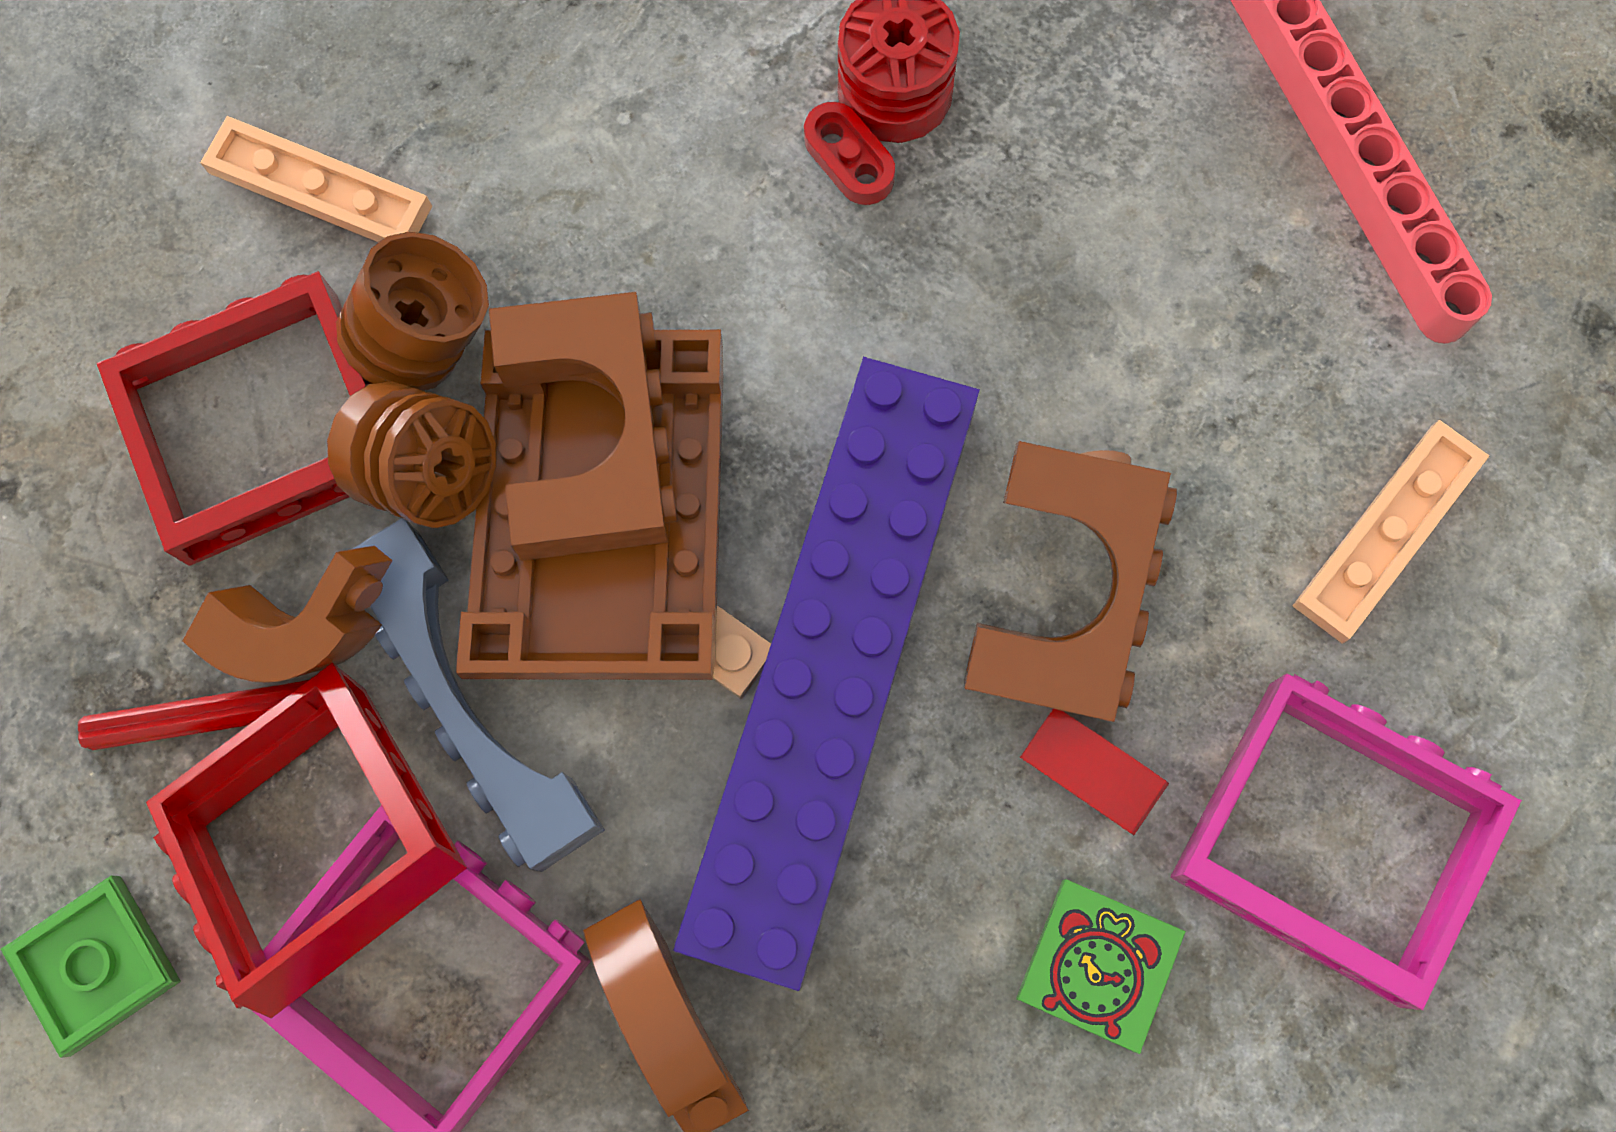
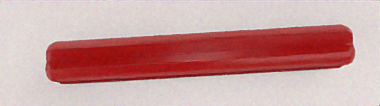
M308 680L87 715L78 721V740L81 747L98 750L248 726Z

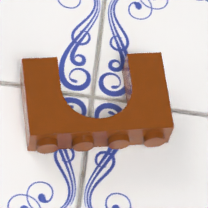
M636 292L490 308L489 316L494 367L504 388L568 380L584 381L597 385L609 392L625 411V425L618 445L612 454L594 469L571 477L505 485L510 541L519 559L524 561L668 543L666 523L677 522L673 485L661 486L659 464L670 463L666 426L654 428L652 407L663 405L659 369L648 370L645 350L657 349L652 312H640Z
M1022 441L1016 443L1003 503L1065 516L1087 526L1097 535L1108 553L1112 570L1111 588L1106 603L1098 615L1083 628L1067 635L1043 637L977 622L964 677L965 689L1115 722L1117 708H1127L1133 692L1135 672L1126 670L1131 647L1140 648L1147 631L1149 611L1140 609L1145 585L1154 587L1161 569L1163 550L1154 548L1159 524L1169 525L1175 508L1177 489L1168 487L1171 473Z

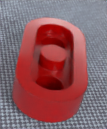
M825 102L814 107L808 113L804 122V142L809 154L850 201L861 205H871L884 200L892 191L895 179V163L888 150L849 106L840 102ZM835 134L841 137V140L836 143H828L823 138L827 135ZM868 174L876 180L870 184H863L857 178Z

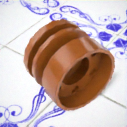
M405 232L389 235L373 246L366 257L336 321L337 343L348 364L363 378L373 384L392 381L422 391L436 388L450 376L456 363L462 357L465 347L470 344L484 320L489 307L487 284L476 264L457 246L435 235Z
M392 381L369 384L351 395L335 415L327 439L329 468L337 486L353 500L387 511L407 521L431 528L456 524L475 511L489 491L496 469V442L488 421L474 406Z

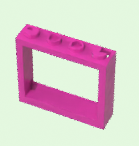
M1286 673L1269 684L1170 878L1397 1007L1423 1010L1522 800L1501 790V785L1490 780L1492 774L1473 767L1463 769L1444 759V750L1435 743L1413 735L1405 738L1385 727L1387 720L1379 713L1357 704H1352L1348 707L1328 696L1330 690L1320 681L1316 680L1310 683L1296 674L1291 676ZM1283 711L1470 813L1398 966L1208 859Z
M382 805L265 947L263 952L267 960L356 893L398 841L399 836ZM456 841L454 845L467 869L456 876L454 880L558 963L559 966L444 1115L304 997L300 996L272 1019L253 1011L394 1132H461L591 962L590 959L579 951L585 943L580 936L557 919H554L550 926H547L530 912V909L536 902L528 894L508 880H505L500 887L481 872L487 865V862L460 841Z

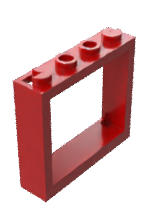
M319 271L310 275L291 277L285 280L280 287L257 297L235 300L221 312L202 320H190L180 323L166 335L144 344L137 343L125 346L115 356L96 363L164 551L188 566L350 497L337 486L329 468L327 457L184 518L137 389L316 314L349 395L351 396L369 384H373L363 378L348 364L337 343L336 321L342 306L337 294Z
M333 662L146 802L159 831L153 838L160 849L170 857L176 874L172 877L173 885L179 895L190 904L196 917L197 923L193 926L194 934L202 947L212 955L220 973L215 980L217 987L228 991L231 1001L234 1002L236 1008L246 1007L271 1019L467 869L367 691ZM339 726L408 853L267 960L206 826Z

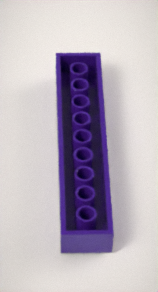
M863 356L673 951L796 991L801 990L974 415L980 389Z

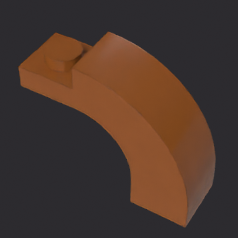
M376 546L336 552L307 605L297 617L288 615L278 609L251 585L208 592L182 642L207 663L223 673L252 682L283 681L323 670L332 662L335 665L341 664L362 650L382 626L365 609L370 607L379 597L383 589L381 580L393 560Z
M641 899L584 929L583 932L594 968L612 1012L643 1075L667 1116L673 1115L683 1132H712L749 1111L742 1092L703 1028L680 980L668 945Z

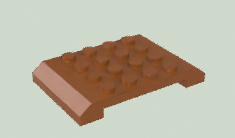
M721 329L655 330L657 349L645 350L648 370L659 369L663 405L652 407L654 428L666 426L670 463L659 464L661 486L673 485L677 522L666 523L668 543L524 561L519 559L511 546L505 485L571 477L594 469L604 462L618 445L625 425V411L609 392L597 385L584 381L568 380L504 388L494 367L491 330H485L480 384L485 392L484 418L488 421L496 442V469L489 491L476 508L467 612H461L456 673L461 679L713 680L716 657L724 378Z

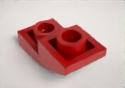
M1054 708L1020 756L1024 761L1133 836L1169 785L1165 779L1064 711Z

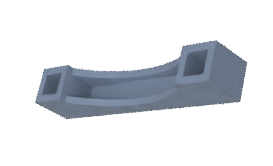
M401 518L354 547L353 549L376 546L393 560L381 580L383 589L376 601L370 606L382 624L375 636L391 659L394 660L401 656L411 673L410 676L404 679V683L416 703L423 710L430 706L432 707L442 724L441 727L435 730V734L446 753L453 761L463 758L474 778L466 782L479 807L486 814L494 809L506 830L499 834L498 837L511 860L518 867L527 863L530 869L543 872L605 831L573 778L561 772L550 779L525 766L494 739L467 703L450 668L440 630L438 610L439 586L449 580L420 533L407 520Z

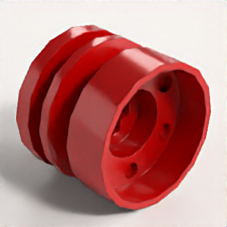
M855 0L851 3L840 21L838 35V99L840 103L849 106L855 111L879 141L904 143L922 138L941 124L950 109L960 31L954 14L942 0Z

